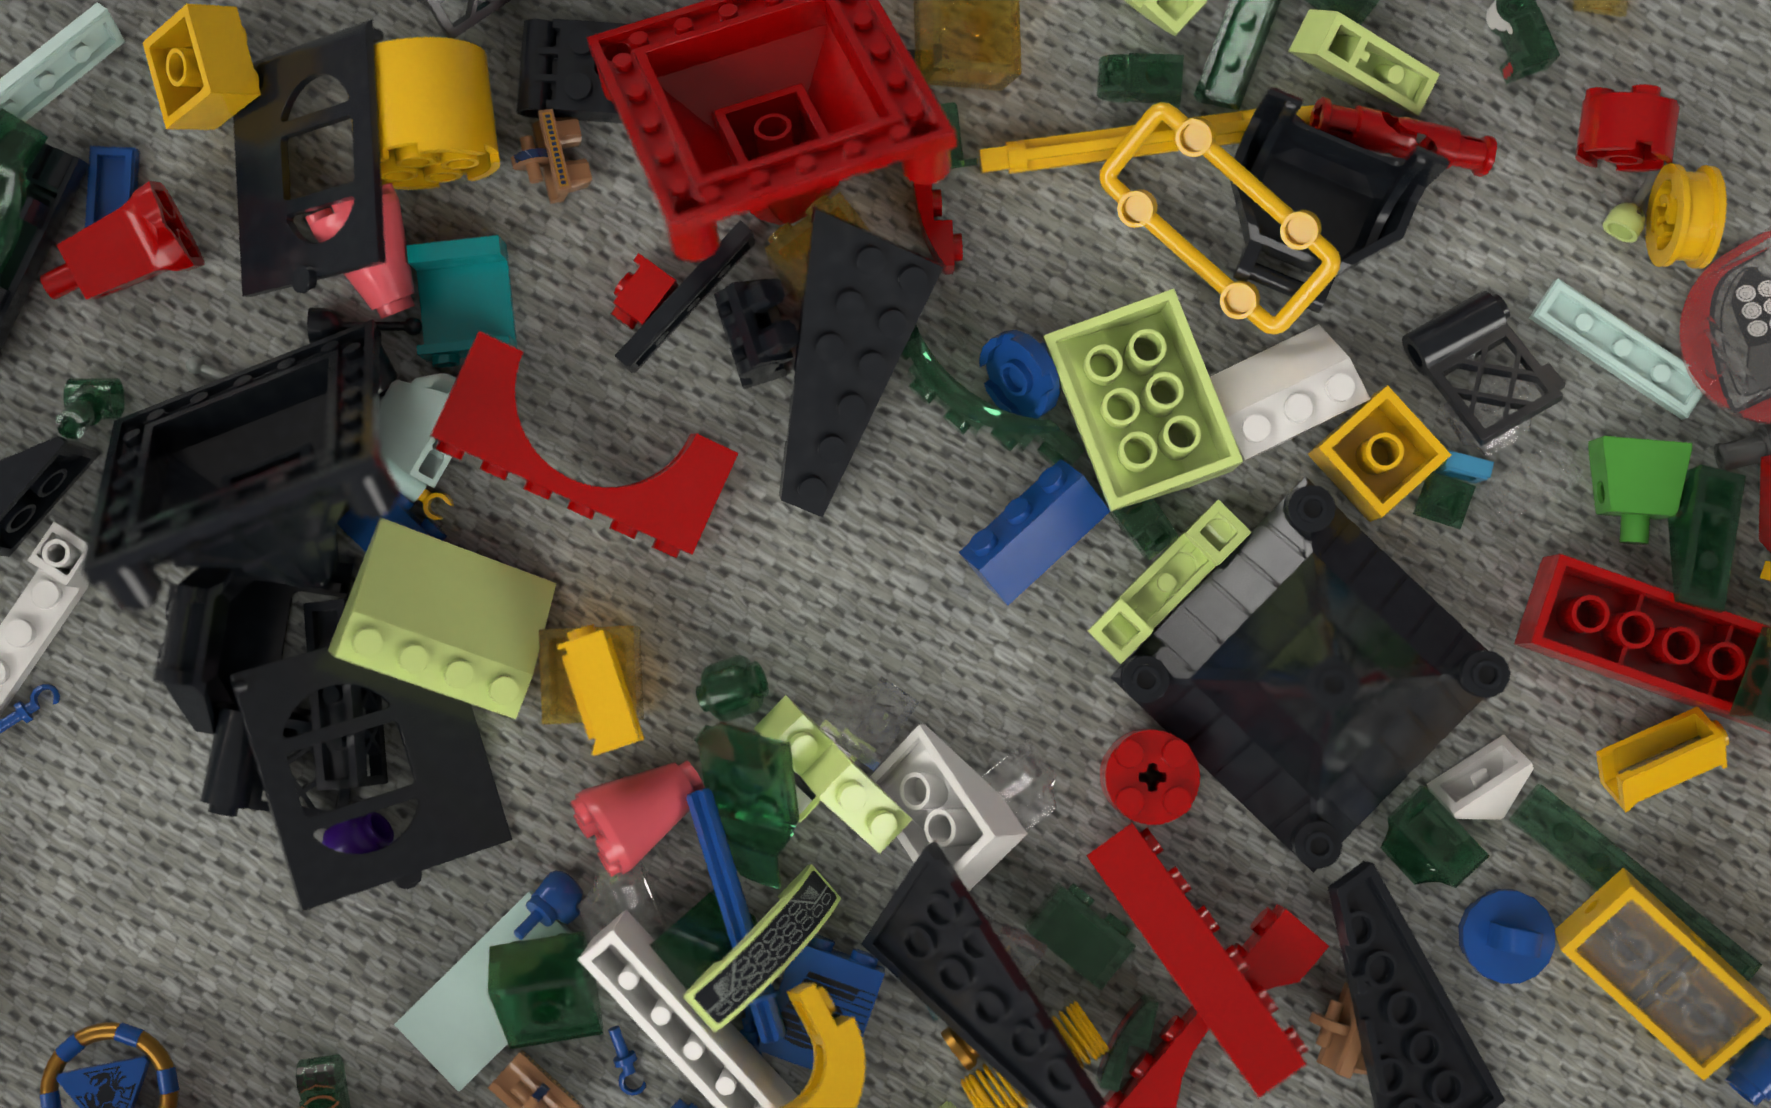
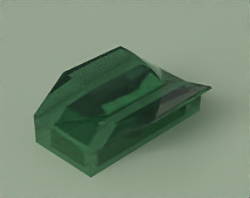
M1419 786L1387 817L1389 828L1380 848L1414 885L1441 882L1456 888L1489 857L1487 852L1425 786Z

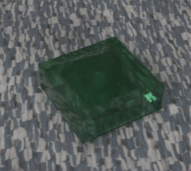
M1432 472L1425 479L1413 514L1461 529L1476 486Z

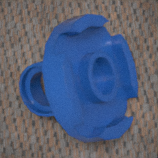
M1009 330L991 338L982 347L979 365L980 367L986 365L987 374L990 379L984 383L985 389L996 406L1006 415L1013 419L1024 416L1029 418L1028 422L1044 416L1056 406L1060 395L1059 376L1044 341L1039 343L1027 333Z
M1493 889L1486 892V895L1479 897L1464 910L1458 926L1459 946L1462 953L1465 954L1468 963L1478 974L1501 984H1520L1536 977L1549 964L1555 949V927L1548 911L1534 897L1513 889Z

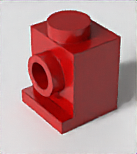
M640 253L633 260L638 270L635 274L628 272L616 286L614 294L617 297L613 301L616 307L610 313L616 320L632 331L636 325L641 327L679 287L673 277Z

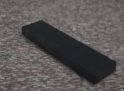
M740 220L720 241L718 249L694 269L615 354L618 361L631 373H636L755 245L753 231Z

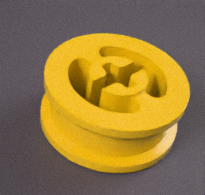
M1669 163L1658 173L1651 189L1646 212V247L1649 258L1655 266L1668 267L1675 261H1685L1687 266L1692 269H1703L1713 260L1722 239L1727 208L1725 181L1721 171L1716 166L1703 165L1695 172L1686 171L1680 164Z

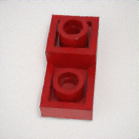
M913 182L914 204L923 238L933 259L943 266V274L951 275L954 273L955 261H963L962 233L953 234L952 220H934V217H942L941 189H932V184L922 185Z

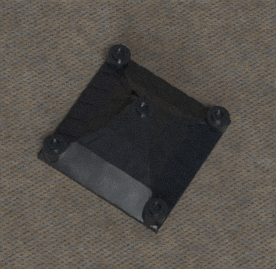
M374 319L114 420L81 569L92 586L101 584L118 609L142 611L152 606L158 600L159 592L164 585L162 578L154 567L171 562L175 567L242 568L245 572L266 580L299 588H318L330 582L339 566L337 521L346 502H348L353 513L359 517L379 518L394 508L395 501L400 494L396 482L380 456L379 438L380 397L386 394L391 383L397 379L398 374L382 346L381 332Z
M1303 477L1251 531L1252 533L1192 591L1110 678L1168 733L1177 736L1187 743L1197 761L1314 873L1317 869L1329 867L1337 861L1341 854L1342 842L1435 749L1470 711L1484 698L1495 697L1505 690L1509 684L1511 671L1509 670L1508 663L1502 656L1496 652L1488 651L1335 505L1333 497L1327 490L1320 486H1315L1307 477Z

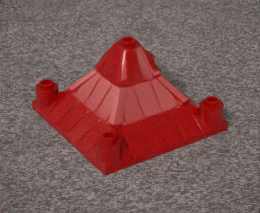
M705 0L587 37L591 55L597 66L604 96L613 102L665 219L671 249L677 257L683 260L699 261L711 256L720 244L716 221L729 218L732 214L750 211L757 218L776 225L792 224L807 217L812 212L813 206L818 207L839 185V181L851 178L855 174H864L888 166L895 161H902L904 175L909 181L916 184L930 185L943 180L950 172V149L956 147L955 131L879 0Z

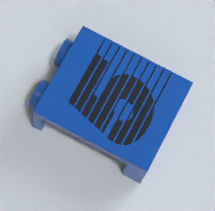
M816 934L786 967L779 987L781 995L777 996L776 999L786 1028L785 1037L763 1044L760 1040L757 1050L813 1070L814 1051L811 1039L787 994V991L802 982L815 983L817 989L823 987L835 1006L836 1012L831 1014L833 1019L840 1015L854 1017L863 1038L885 975V967L877 965L878 959L871 953L854 948L851 955L833 949L835 944L833 940Z

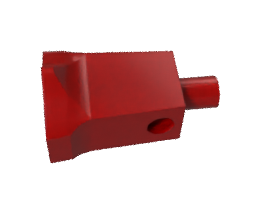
M149 181L135 190L129 200L119 209L58 243L56 246L66 263L40 275V281L47 294L54 300L80 288L86 300L101 299L170 270L189 271L204 266L205 262L168 190L161 182Z

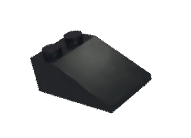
M57 436L0 460V556L10 557L101 452L95 447Z

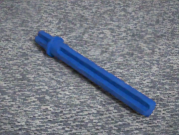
M704 788L689 793L686 800L733 949L752 930L754 925L713 793L709 788ZM772 982L747 1005L751 1007L759 1037L763 1044L781 1040L786 1035V1028L776 999L781 993L779 989L774 990Z

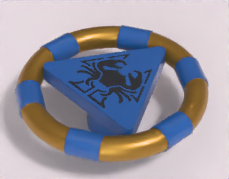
M105 1022L90 1025L74 1032L51 1055L41 1079L39 1094L41 1108H62L59 1084L79 1108H135L151 1062L156 1069L160 1093L158 1108H177L180 1089L176 1066H174L164 1046L143 1029L123 1022ZM114 1040L138 1048L145 1054V1056L63 1072L70 1060L87 1045L98 1041Z

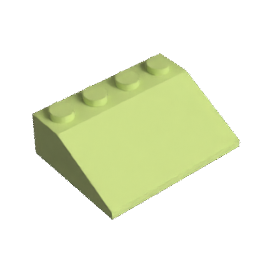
M1175 289L1043 335V341L1056 367L1059 382L1110 511L1192 487L1230 473L1243 462Z
M380 517L328 651L334 657L516 719L534 674L556 583Z

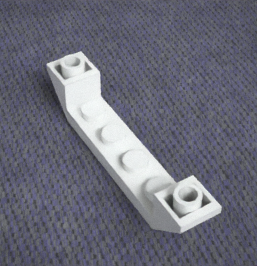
M55 521L27 560L39 569L0 625V716L89 586L88 579L81 571L87 541Z

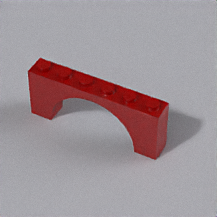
M479 331L431 431L430 437L438 440L435 449L462 461L465 453L482 460L480 470L506 481L509 473L526 480L523 487L524 490L546 500L550 499L552 493L570 500L566 509L590 520L593 519L596 512L612 519L610 529L632 539H635L637 533L641 532L655 539L652 548L676 559L680 551L693 555L739 453L694 433L689 434L678 454L666 466L641 481L617 487H596L570 479L555 470L541 458L529 442L521 426L516 407L515 384L523 351Z

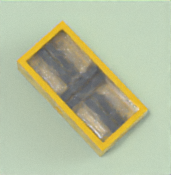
M1624 867L1555 929L1560 950L1703 1081L1771 1024V1007L1765 996Z

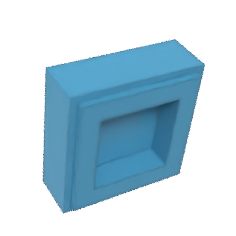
M1448 450L1451 456L1434 470L1435 474L1476 484L1491 478L1494 462Z

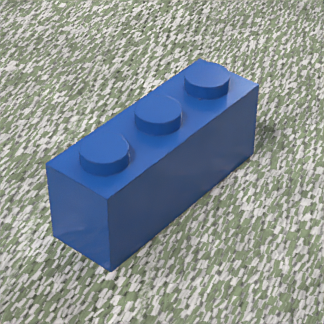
M1060 459L1052 467L1043 471L1039 479L1021 496L1012 500L1005 507L1004 511L985 529L977 532L970 542L959 551V554L983 583L1005 604L1009 605L1111 511L1084 475Z

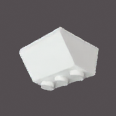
M1319 324L1210 376L1243 462L1353 410L1370 400L1350 357Z

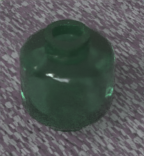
M735 655L706 666L701 674V685L696 687L697 700L704 712L710 711L717 720L722 722H730L756 713L762 707L764 697L769 693L768 681L761 665L756 661L751 662L742 655Z

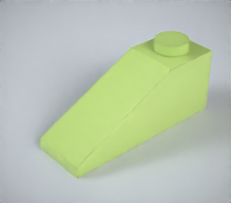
M1309 9L1289 49L1290 53L1315 68L1416 116L1420 115L1440 75L1338 11Z

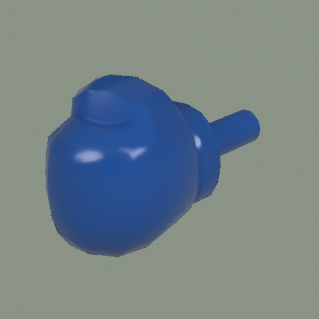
M556 870L550 872L526 903V908L531 914L514 931V935L518 939L523 940L539 922L546 927H550L556 920L567 925L574 921L581 913L578 904L583 898V890L578 883L564 871Z

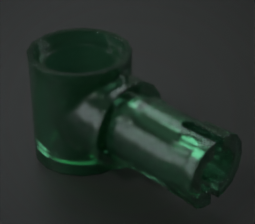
M68 379L63 392L65 409L56 417V423H61L57 427L60 435L67 439H78L85 434L89 426L96 425L102 419L121 418L124 413L125 393L120 379Z

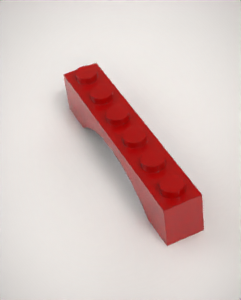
M1278 904L1273 910L1267 907L1258 914L1250 926L1253 934L1242 946L1239 943L1233 945L1250 968L1243 973V976L1253 990L1262 985L1266 991L1278 986L1299 983L1329 948V945L1286 908ZM1193 1005L1182 1018L1175 1015L1165 1024L1159 1034V1037L1162 1039L1161 1043L1151 1054L1144 1051L1134 1061L1128 1071L1132 1077L1121 1090L1114 1087L1105 1095L1103 1099L1106 1104L1103 1108H1177L1183 1075L1193 1052L1209 1030Z

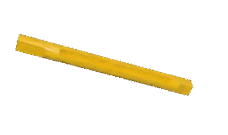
M1314 105L1301 106L1296 113L1308 125ZM1256 109L1188 118L1198 117L1210 121L1215 127L1216 143L1223 146L1240 143ZM1161 121L1133 157L1180 151L1175 141L1176 132L1164 121ZM1134 125L1005 142V146L980 149L978 154L981 174L1008 170L1009 174L1103 162L1110 157Z

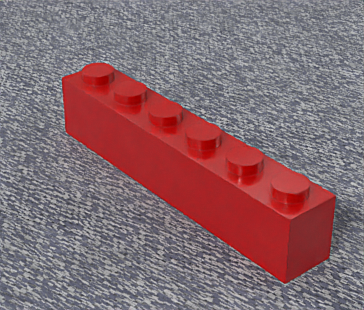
M1131 823L1086 856L1257 1097L1261 1098L1307 1065L1302 1055L1309 1051V1049L1292 1026L1283 1031L1272 1014L1279 1010L1278 1006L1262 985L1253 990L1243 976V973L1250 969L1233 944L1224 949L1214 933L1221 929L1204 905L1197 910L1193 907L1185 896L1192 888L1176 866L1169 871L1164 867L1157 857L1164 849L1148 827L1139 832L1135 825Z

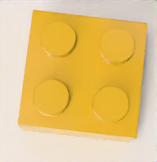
M186 4L142 42L166 129L215 130L261 95L259 76L253 67L247 45V33L242 26L237 7Z
M1387 385L1374 393L1370 400L1356 409L1307 455L1359 512L1371 522L1385 516L1451 456V453Z

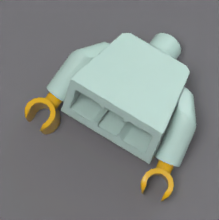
M446 373L416 377L411 383L396 380L391 383L386 394L380 397V456L396 482L400 493L412 502L418 500L423 503L424 513L433 520L443 519L440 515L434 513L431 508V503L436 497L443 499L448 505L454 506L453 500L448 494L444 492L431 493L425 489L427 485L435 488L452 458L436 450L435 447L438 440L430 437L431 431L456 380V377Z

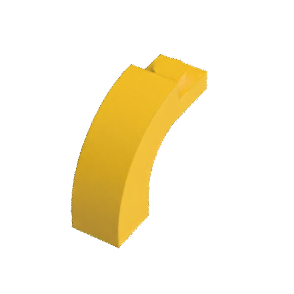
M802 982L787 991V994L811 1039L814 1051V1066L804 1090L795 1099L781 1108H857L865 1079V1052L859 1027L855 1018L851 1016L840 1015L833 1019L831 1014L835 1013L836 1010L827 991L823 987L817 989L815 983Z

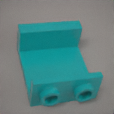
M499 235L406 245L408 264L417 271L424 340V345L416 346L418 356L427 362L432 361V367L446 368L460 365V358H466L479 331L517 348L507 244Z

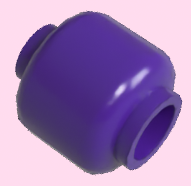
M372 812L330 826L323 834L322 844L343 853L364 854L391 844L394 840V833L385 817L380 813Z

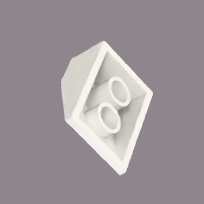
M919 724L870 776L913 819L897 835L912 861L915 863L924 848L936 840L968 891L1028 834L1003 797L925 724Z

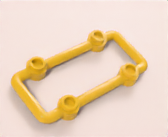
M1159 102L1148 108L1100 170L1099 180L1101 187L1118 203V216L1125 225L1132 228L1144 226L1221 295L1220 306L1228 317L1233 319L1247 318L1257 328L1267 334H1280L1290 328L1332 281L1340 269L1341 258L1339 252L1321 235L1322 226L1316 214L1309 210L1294 211L1216 143L1215 127L1210 121L1198 117L1189 119L1170 103ZM1161 121H1164L1176 132V145L1184 155L1189 157L1202 155L1281 224V238L1288 247L1295 250L1308 248L1322 261L1321 265L1275 316H1272L1260 305V293L1253 283L1241 280L1233 281L1157 214L1158 205L1152 193L1143 189L1132 191L1118 179V174Z

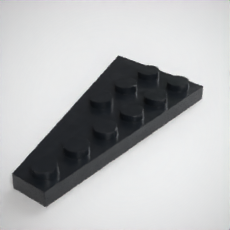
M813 206L810 246L806 259L807 271L804 297H802L798 328L800 341L796 345L793 391L790 396V416L787 441H785L779 496L781 501L823 517L942 272L943 266L936 261Z
M936 840L928 844L861 944L1034 1107L1103 1108L1106 1102Z
M1362 861L1328 886V892L1374 1108H1497L1506 1101L1374 863Z

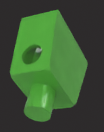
M1602 436L1589 441L1588 451L1595 512L1597 515L1621 517L1619 543L1647 545L1649 544L1650 519L1662 520L1676 516L1693 443Z

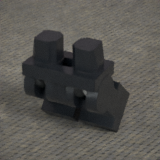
M778 278L733 282L714 294L716 307L727 341L731 347L730 350L743 389L787 376L784 363L794 358L791 349L800 341L795 324L790 320H781L777 305L783 302L786 295L781 280Z

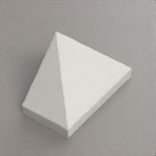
M1503 734L1427 783V787L1455 819L1501 820L1506 816L1534 768L1532 762Z

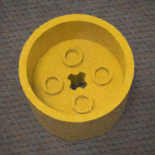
M443 37L402 38L374 44L382 186L392 183L394 189L440 188V183L460 179L462 175L467 174V180L474 182L495 173L500 167V157L485 50L471 42Z

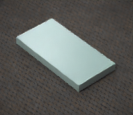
M532 890L513 906L394 1024L458 1092L585 968L578 959L586 946L559 920H556L550 927H546L539 922L523 940L518 939L514 935V931L531 914L526 908V903L534 893Z

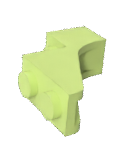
M786 695L753 728L766 745L805 781L814 794L879 854L913 820Z

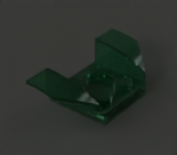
M723 721L714 726L705 725L694 741L698 743L704 786L713 793L736 870L742 877L751 881L780 889L782 886L778 856L792 838L800 818L790 742L763 737L759 732L743 729Z

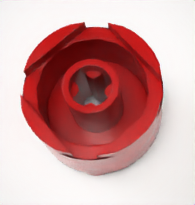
M1649 84L1634 85L1631 87V92H1615L1612 89L1603 87L1587 89L1585 100L1582 102L1575 159L1581 164L1597 168L1598 159L1605 160L1609 163L1617 164L1616 171L1623 172L1656 171L1663 168L1664 161L1667 164L1673 163L1680 110L1677 100L1660 96L1661 88Z
M1138 729L1121 736L1110 746L1101 762L1100 783L1107 800L1120 814L1141 824L1160 825L1171 822L1189 811L1199 790L1200 770L1197 759L1188 744L1177 736L1160 730ZM1151 763L1152 769L1159 771L1160 778L1153 781L1152 788L1148 789L1147 783L1139 781V773L1147 772L1148 764Z

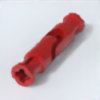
M1321 97L1316 101L1310 115L1309 126L1369 151L1382 154L1389 153L1398 158H1405L1418 146L1445 157L1450 162L1448 168L1456 166L1472 170L1474 176L1478 177L1489 173L1496 158L1497 140L1495 137L1486 135L1480 139L1463 135L1458 128L1410 117H1396L1382 110L1357 105L1352 109L1332 104L1330 98ZM1417 133L1426 135L1420 143L1416 141Z

